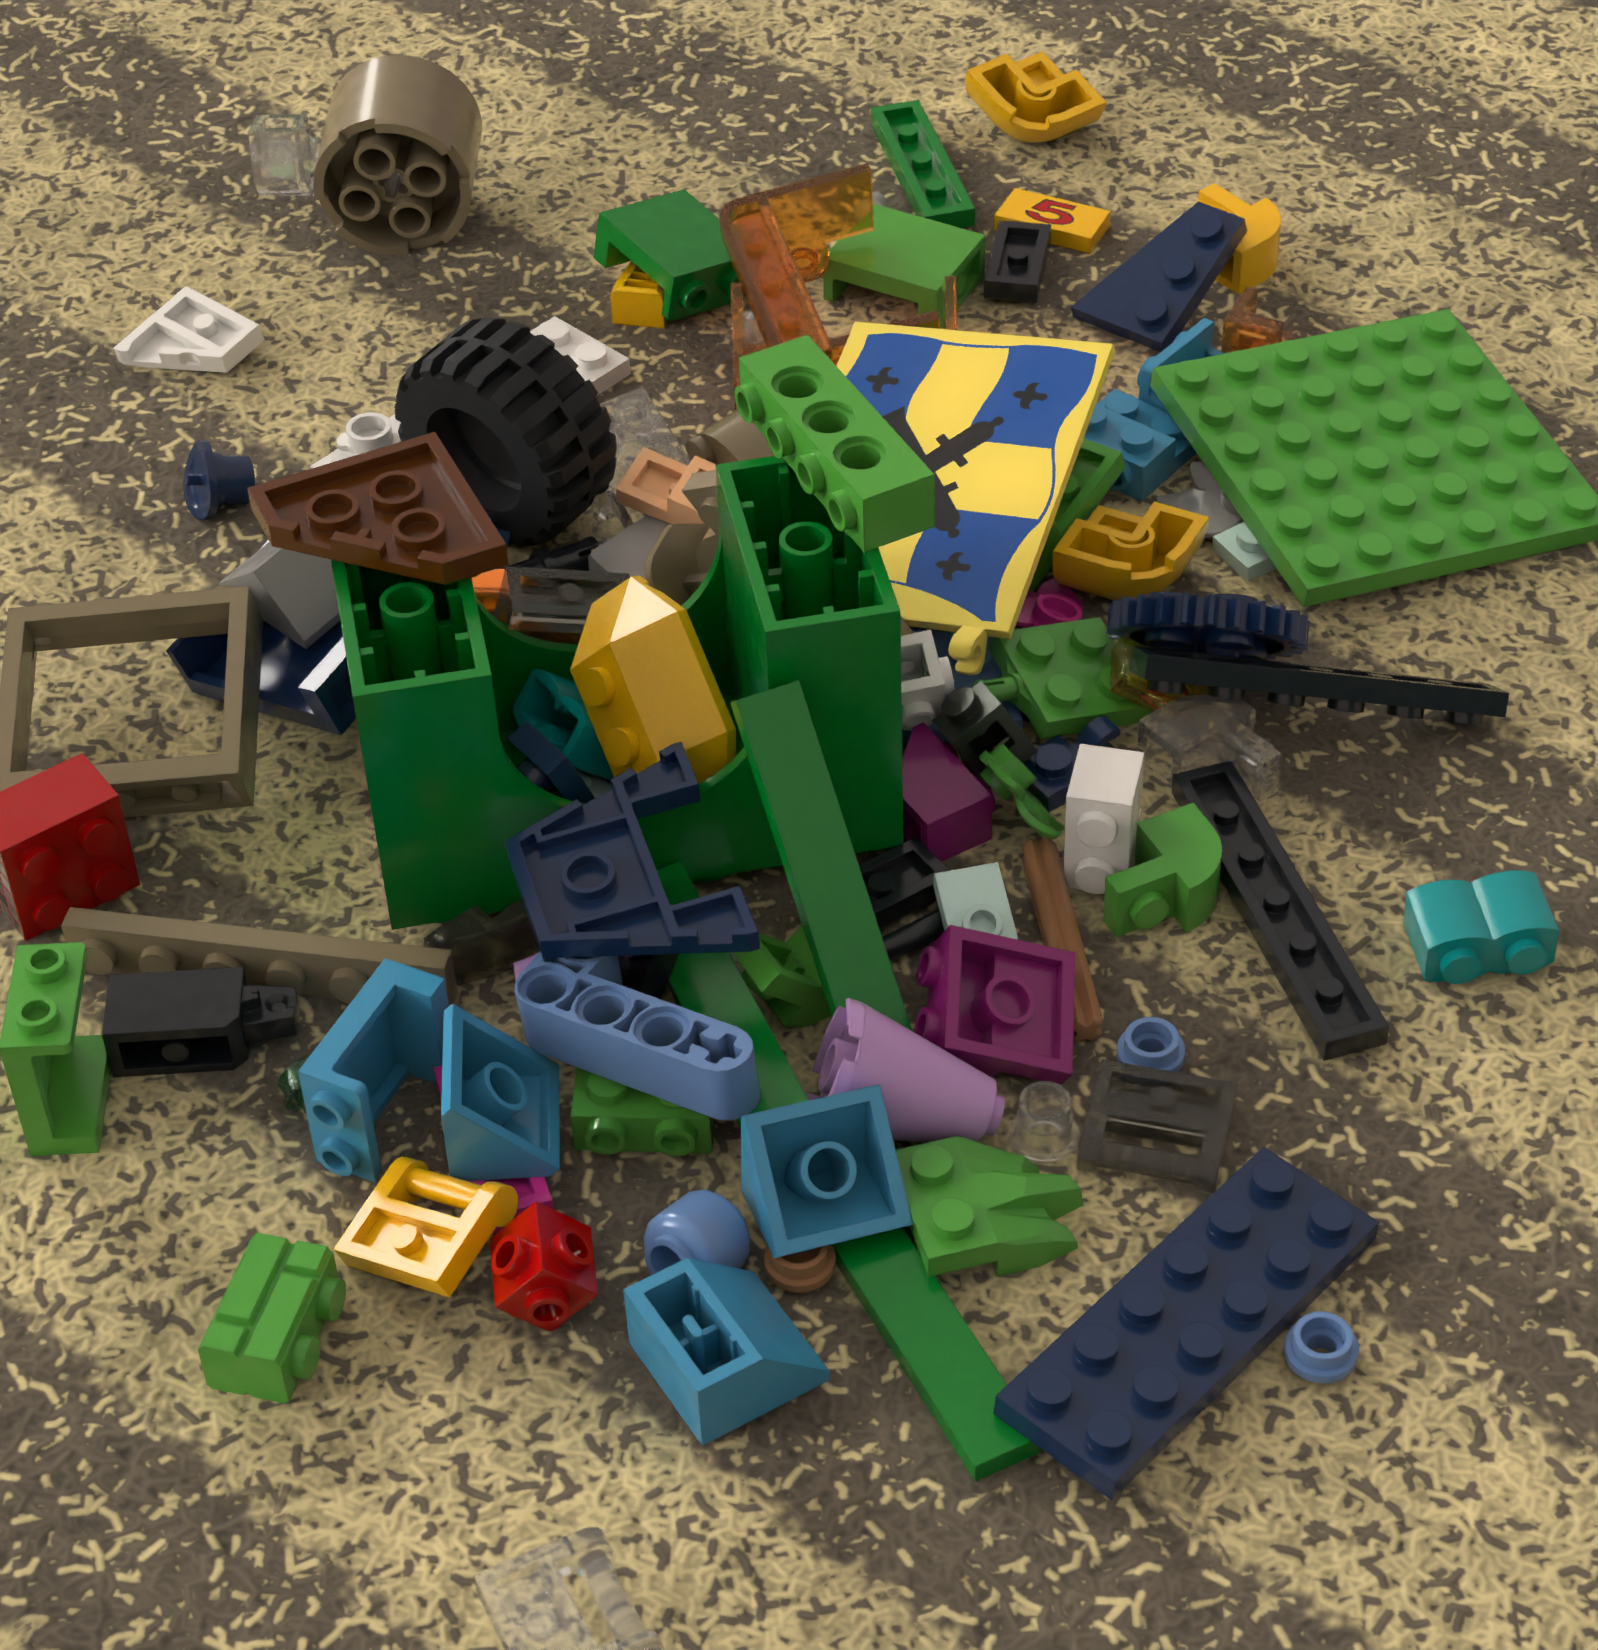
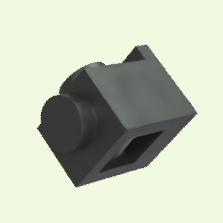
M982 681L973 688L960 687L949 693L941 705L942 713L932 720L978 778H982L979 774L987 766L980 760L979 755L985 749L989 752L1007 736L1010 739L1004 745L1022 763L1038 752L1006 709Z

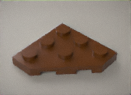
M435 432L248 488L251 509L272 547L444 585L462 579L473 578L481 573L509 565L505 541Z

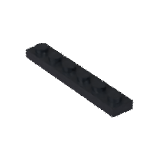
M1140 646L1132 647L1129 671L1148 680L1147 689L1158 692L1183 694L1185 684L1208 686L1207 695L1212 697L1244 700L1246 690L1268 692V702L1287 706H1304L1306 697L1328 699L1327 707L1330 709L1354 713H1363L1365 703L1387 705L1386 713L1389 715L1411 719H1423L1425 709L1446 711L1445 720L1469 725H1482L1484 715L1506 717L1509 692L1486 683Z
M1232 760L1173 774L1172 794L1179 807L1194 803L1217 831L1222 844L1220 879L1323 1060L1386 1045L1389 1032L1388 1023Z

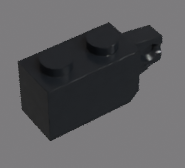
M244 967L109 975L102 1038L112 1076L129 1077L235 1070L248 1060L250 1043L297 1035L300 1011L296 987L247 985Z

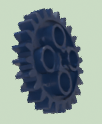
M1152 592L1148 595L1138 594L1137 598L1124 596L1121 601L1113 600L1112 605H1109L1106 634H1109L1110 639L1118 640L1119 644L1275 660L1276 656L1290 658L1292 654L1301 655L1303 650L1307 651L1310 621H1308V616L1300 615L1298 610H1286V606L1283 605L1266 606V601H1258V599L1247 595L1227 593L1209 594L1206 597H1201L1200 594Z

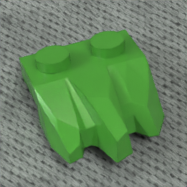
M959 1136L896 1150L913 1225H909L928 1277L991 1262L997 1277L1041 1267L1078 1248V1243L1069 1228L1053 1221L1083 1206L1081 1188L1070 1175L1040 1174L1039 1167L1024 1156Z

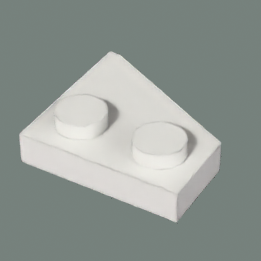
M185 286L113 349L118 361L125 365L227 373L265 339L259 324Z

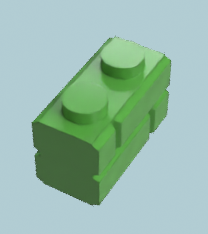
M257 1232L255 1236L251 1237L198 1348L206 1384L210 1388L241 1395L247 1393L255 1398L286 1404L290 1401L299 1379L309 1380L313 1376L320 1356V1332L325 1321H337L342 1312L346 1296V1283L344 1279L338 1277L334 1252L328 1246L298 1240L295 1244H291L287 1238Z

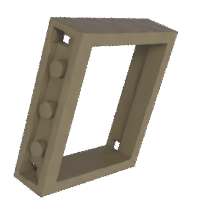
M218 586L209 590L177 593L160 591L145 596L123 598L98 597L91 601L59 604L42 602L33 606L8 608L0 684V791L47 770L26 771L37 651L228 634L221 753L97 764L93 766L119 795L124 817L254 806L263 619L249 586Z

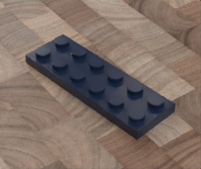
M1263 1147L1005 1386L995 1397L993 1414L1103 1495L1113 1500L1376 1239L1380 1222L1269 1149Z

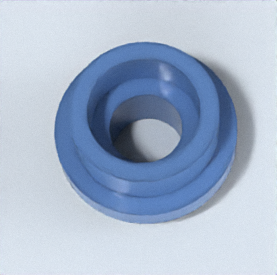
M1144 1017L1133 1021L1120 1036L1117 1043V1060L1122 1069L1135 1078L1147 1081L1163 1080L1175 1075L1183 1066L1185 1044L1175 1026L1167 1020L1158 1017Z
M1324 1311L1306 1314L1289 1329L1285 1337L1284 1357L1288 1366L1294 1373L1308 1381L1315 1383L1337 1382L1350 1375L1357 1365L1359 1356L1358 1340L1349 1324L1336 1314ZM1323 1348L1331 1353H1318L1312 1349Z

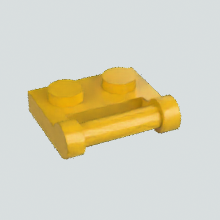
M401 1156L395 1159L333 1250L346 1266L450 1298L495 1228L504 1227L513 1220L518 1208V1194L512 1186L496 1181H488L483 1185L430 1171L427 1164L423 1161ZM425 1198L465 1211L458 1218L407 1202H415Z

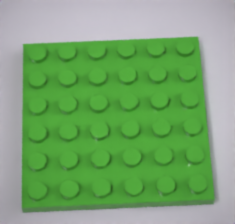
M1449 309L1153 368L1150 382L1151 388L1303 607L1598 540V495Z

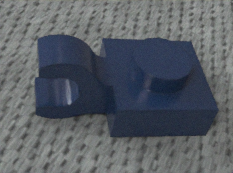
M1101 716L1088 723L1081 731L1077 740L1071 745L1058 735L1036 747L1038 752L1023 763L1037 777L1027 790L1049 812L1066 804V795L1080 744L1115 748L1109 741L1120 736L1121 730L1106 716Z

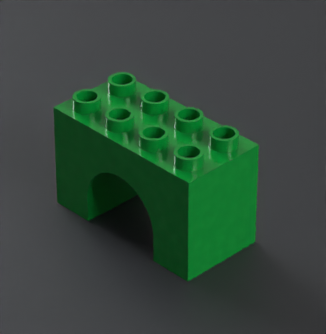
M775 456L716 464L719 515L717 551L705 579L681 606L687 610L735 725L737 755L720 771L699 784L700 802L637 819L656 870L681 861L691 881L711 882L733 873L783 865L730 702L799 680L854 852L860 853L896 847L903 843L901 615L879 547L863 552L845 530L839 531L833 525L824 505L814 494L809 495L803 490L796 473L783 458L778 459ZM331 560L391 929L395 930L431 923L458 924L479 915L525 908L508 859L505 841L573 801L543 790L522 775L515 767L507 739L519 728L513 714V706L533 669H541L574 681L570 668L578 644L540 640L506 626L489 613L479 602L474 592L472 578L444 585Z

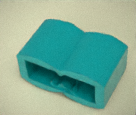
M533 669L513 706V714L518 726L520 727L525 721H528L569 759L575 769L611 781L614 776L575 681L541 669Z
M1523 870L1502 871L1486 875L1473 882L1439 880L1422 884L1406 892L1403 924L1421 974L1426 982L1447 981L1451 984H1463L1487 972L1498 974L1513 972L1525 975L1550 965L1555 960L1559 929L1537 875L1534 872Z

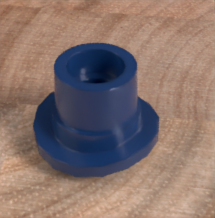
M196 441L189 453L183 479L184 499L191 514L200 520H210L215 517L218 507L222 505L250 503L248 488L255 486L254 468L250 457L247 455H222L220 452L212 451L209 441Z

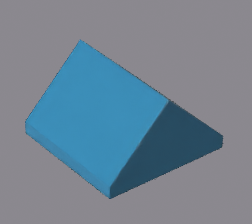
M451 1004L444 1010L441 1120L451 1177L466 1181L552 1176L560 1169L559 1064L455 1004Z
M880 1084L741 1116V1192L773 1258L913 1225Z

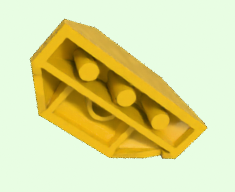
M640 575L628 578L593 602L570 671L613 776L616 777L630 768L637 774L660 761L659 751L678 742L683 744L698 784L720 771L737 755L736 728L687 610L663 592L649 586V582Z

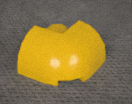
M1043 51L1018 62H1015L1006 53L968 69L965 78V90L1000 131L1022 143L1050 142L1096 122L1102 115L1107 103L1077 69L1063 74Z
M1155 501L1143 517L1098 505L1087 521L1076 518L1054 548L1052 557L1053 576L1060 585L1111 600H1121L1124 596L1137 598L1138 594L1148 595L1152 592H1162L1181 576L1202 545L1208 529L1209 517Z

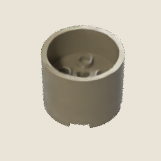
M388 55L368 60L350 70L339 81L331 96L313 178L315 200H319L327 216L336 225L335 232L352 245L378 255H409L410 249L426 248L440 241L446 244L459 232L470 210L482 135L480 110L470 90L456 75L439 64L408 55Z

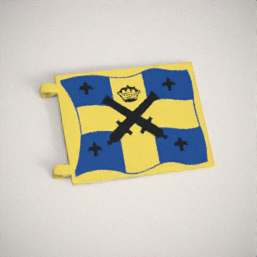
M855 321L837 367L934 473L935 527L879 547L900 608V615L910 627L956 632L951 638L948 647L950 658L958 660L955 665L956 672L964 675H978L984 664L988 636L1011 639L1112 362L1115 353L1113 343Z

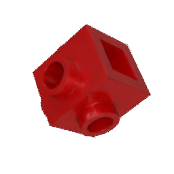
M535 1201L490 1238L495 1308L546 1331H553L598 1296L590 1226Z

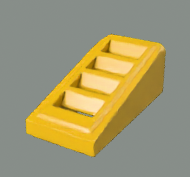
M631 261L614 284L610 294L613 324L665 329L668 320L662 316L664 290Z

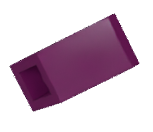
M924 722L914 726L902 758L903 842L917 837L942 862L992 839V813L996 809L995 798L987 782L982 778H975L962 764L956 750L949 742H942Z

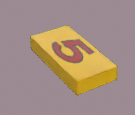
M1014 188L994 215V230L997 231L999 220L1051 224V244L1090 254L1110 227L1111 211Z

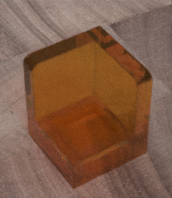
M1246 287L1224 319L1221 352L1230 353L1237 350L1294 340V334L1283 330V321L1257 315L1258 290Z

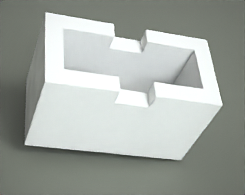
M1080 744L1066 795L1064 875L1068 888L1083 890L1091 894L1105 893L1106 876L1134 867L1137 823L1141 822L1140 798L1143 789L1145 752Z

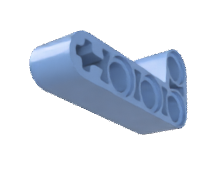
M539 952L515 982V996L526 1042L530 1048L540 1054L714 1119L734 1120L741 1118V1116L752 1112L761 1099L753 1041L749 1034L739 1027L623 986L618 956L543 958L541 952Z

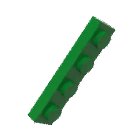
M913 100L871 107V126L915 215L959 228L975 226V207L920 101Z

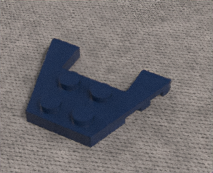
M682 742L671 744L659 751L660 761L637 774L630 768L611 779L612 789L582 806L576 799L505 841L508 859L543 958L751 952L760 949L758 930L740 886L679 904H669L637 821L640 818L701 801L699 784Z

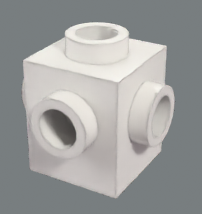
M931 630L901 636L902 729L912 731L914 726L923 722L927 726L933 724L932 720L942 713L941 705L945 695L955 690L949 659L947 656L938 658Z

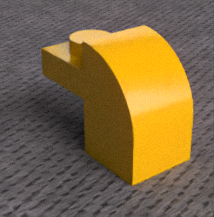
M1215 183L1199 190V202L1244 218L1247 227V233L1215 280L1238 295L1267 280L1274 273L1278 264L1281 214L1276 205L1268 198L1249 205Z

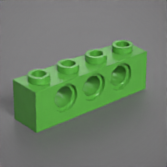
M808 334L739 357L740 385L735 388V401L741 417L746 423H753L766 438L773 455L778 459L783 458L796 473L803 490L807 494H814L827 509L833 525L839 531L845 530L863 552L935 527L934 473Z

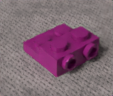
M949 925L931 947L926 946L923 949L918 961L916 980L919 986L928 988V1007H923L920 1010L915 1022L914 1033L990 1077H993L999 1071L1062 1085L1072 1075L1075 952Z

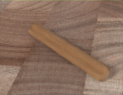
M1047 838L1040 841L1030 839L1022 847L1024 852L1022 862L1043 945L1075 952L1073 1042L1078 1043L1085 1039L1094 1041L1102 1034L1101 1025L1103 1018L1057 845L1053 840Z

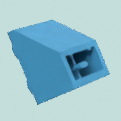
M686 1258L623 1289L629 1344L702 1446L830 1380L829 1369L753 1271Z

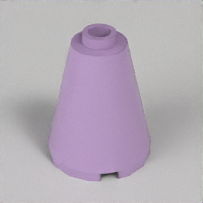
M847 998L845 999L846 1008L839 1006L836 1009L824 1034L812 1071L820 1074L818 1090L821 1092V1095L807 1093L808 1100L880 1084L893 1141L927 1143L959 1136L980 1142L984 1134L993 1136L996 1133L1003 1116L1005 1098L997 1095L995 1079L863 1002Z

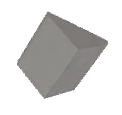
M268 542L219 582V586H249L262 619L305 649L310 647L340 621L331 559L272 547L271 543Z

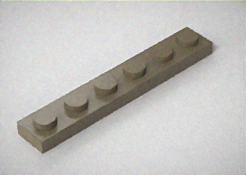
M76 907L69 908L61 925L66 943L82 942L85 944L88 955L85 971L95 975L244 967L247 985L296 987L297 995L338 999L341 1002L350 1004L382 961L387 958L445 978L449 1006L455 1003L458 994L452 952L449 949Z

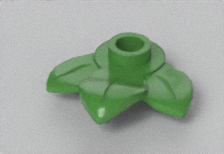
M1000 743L991 753L985 749L979 757L987 766L979 775L1005 801L1013 794L1022 819L1038 834L1047 839H1056L1062 833L1061 831L1065 829V826L1027 790L1037 777L1004 744Z

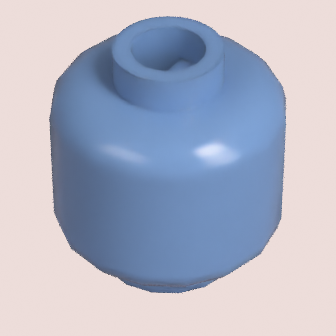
M706 1189L690 1191L652 1218L648 1223L644 1233L645 1262L651 1275L686 1258L740 1269L745 1264L750 1252V1234L741 1212L725 1197Z

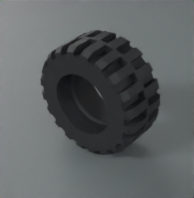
M503 318L472 319L463 323L423 355L401 377L395 403V419L401 422L398 429L400 440L402 442L435 432L486 513L494 516V526L497 529L511 532L508 545L515 543L516 546H534L540 543H547L559 535L609 489V484L614 477L617 461L615 457L617 450L616 435L609 431L611 418L607 408L601 407L596 399L598 392L590 379L585 381L576 370L579 366L568 354L565 356L561 355L554 348L555 343L543 334L533 335L530 333L529 326L519 322L507 323L506 319Z

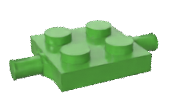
M1100 617L1014 629L1011 639L993 637L989 651L999 666L1002 677L987 680L980 679L976 680L973 684L974 687L982 681L999 702L1009 701L1014 703L1028 717L1040 739L1081 733L1088 723L1101 716H1106L1117 727L1146 722L1153 708V704L1142 696L1138 689L1139 681L1145 679L1129 671L1131 658L1120 651L1114 639L1109 638V634H1106L1107 628Z

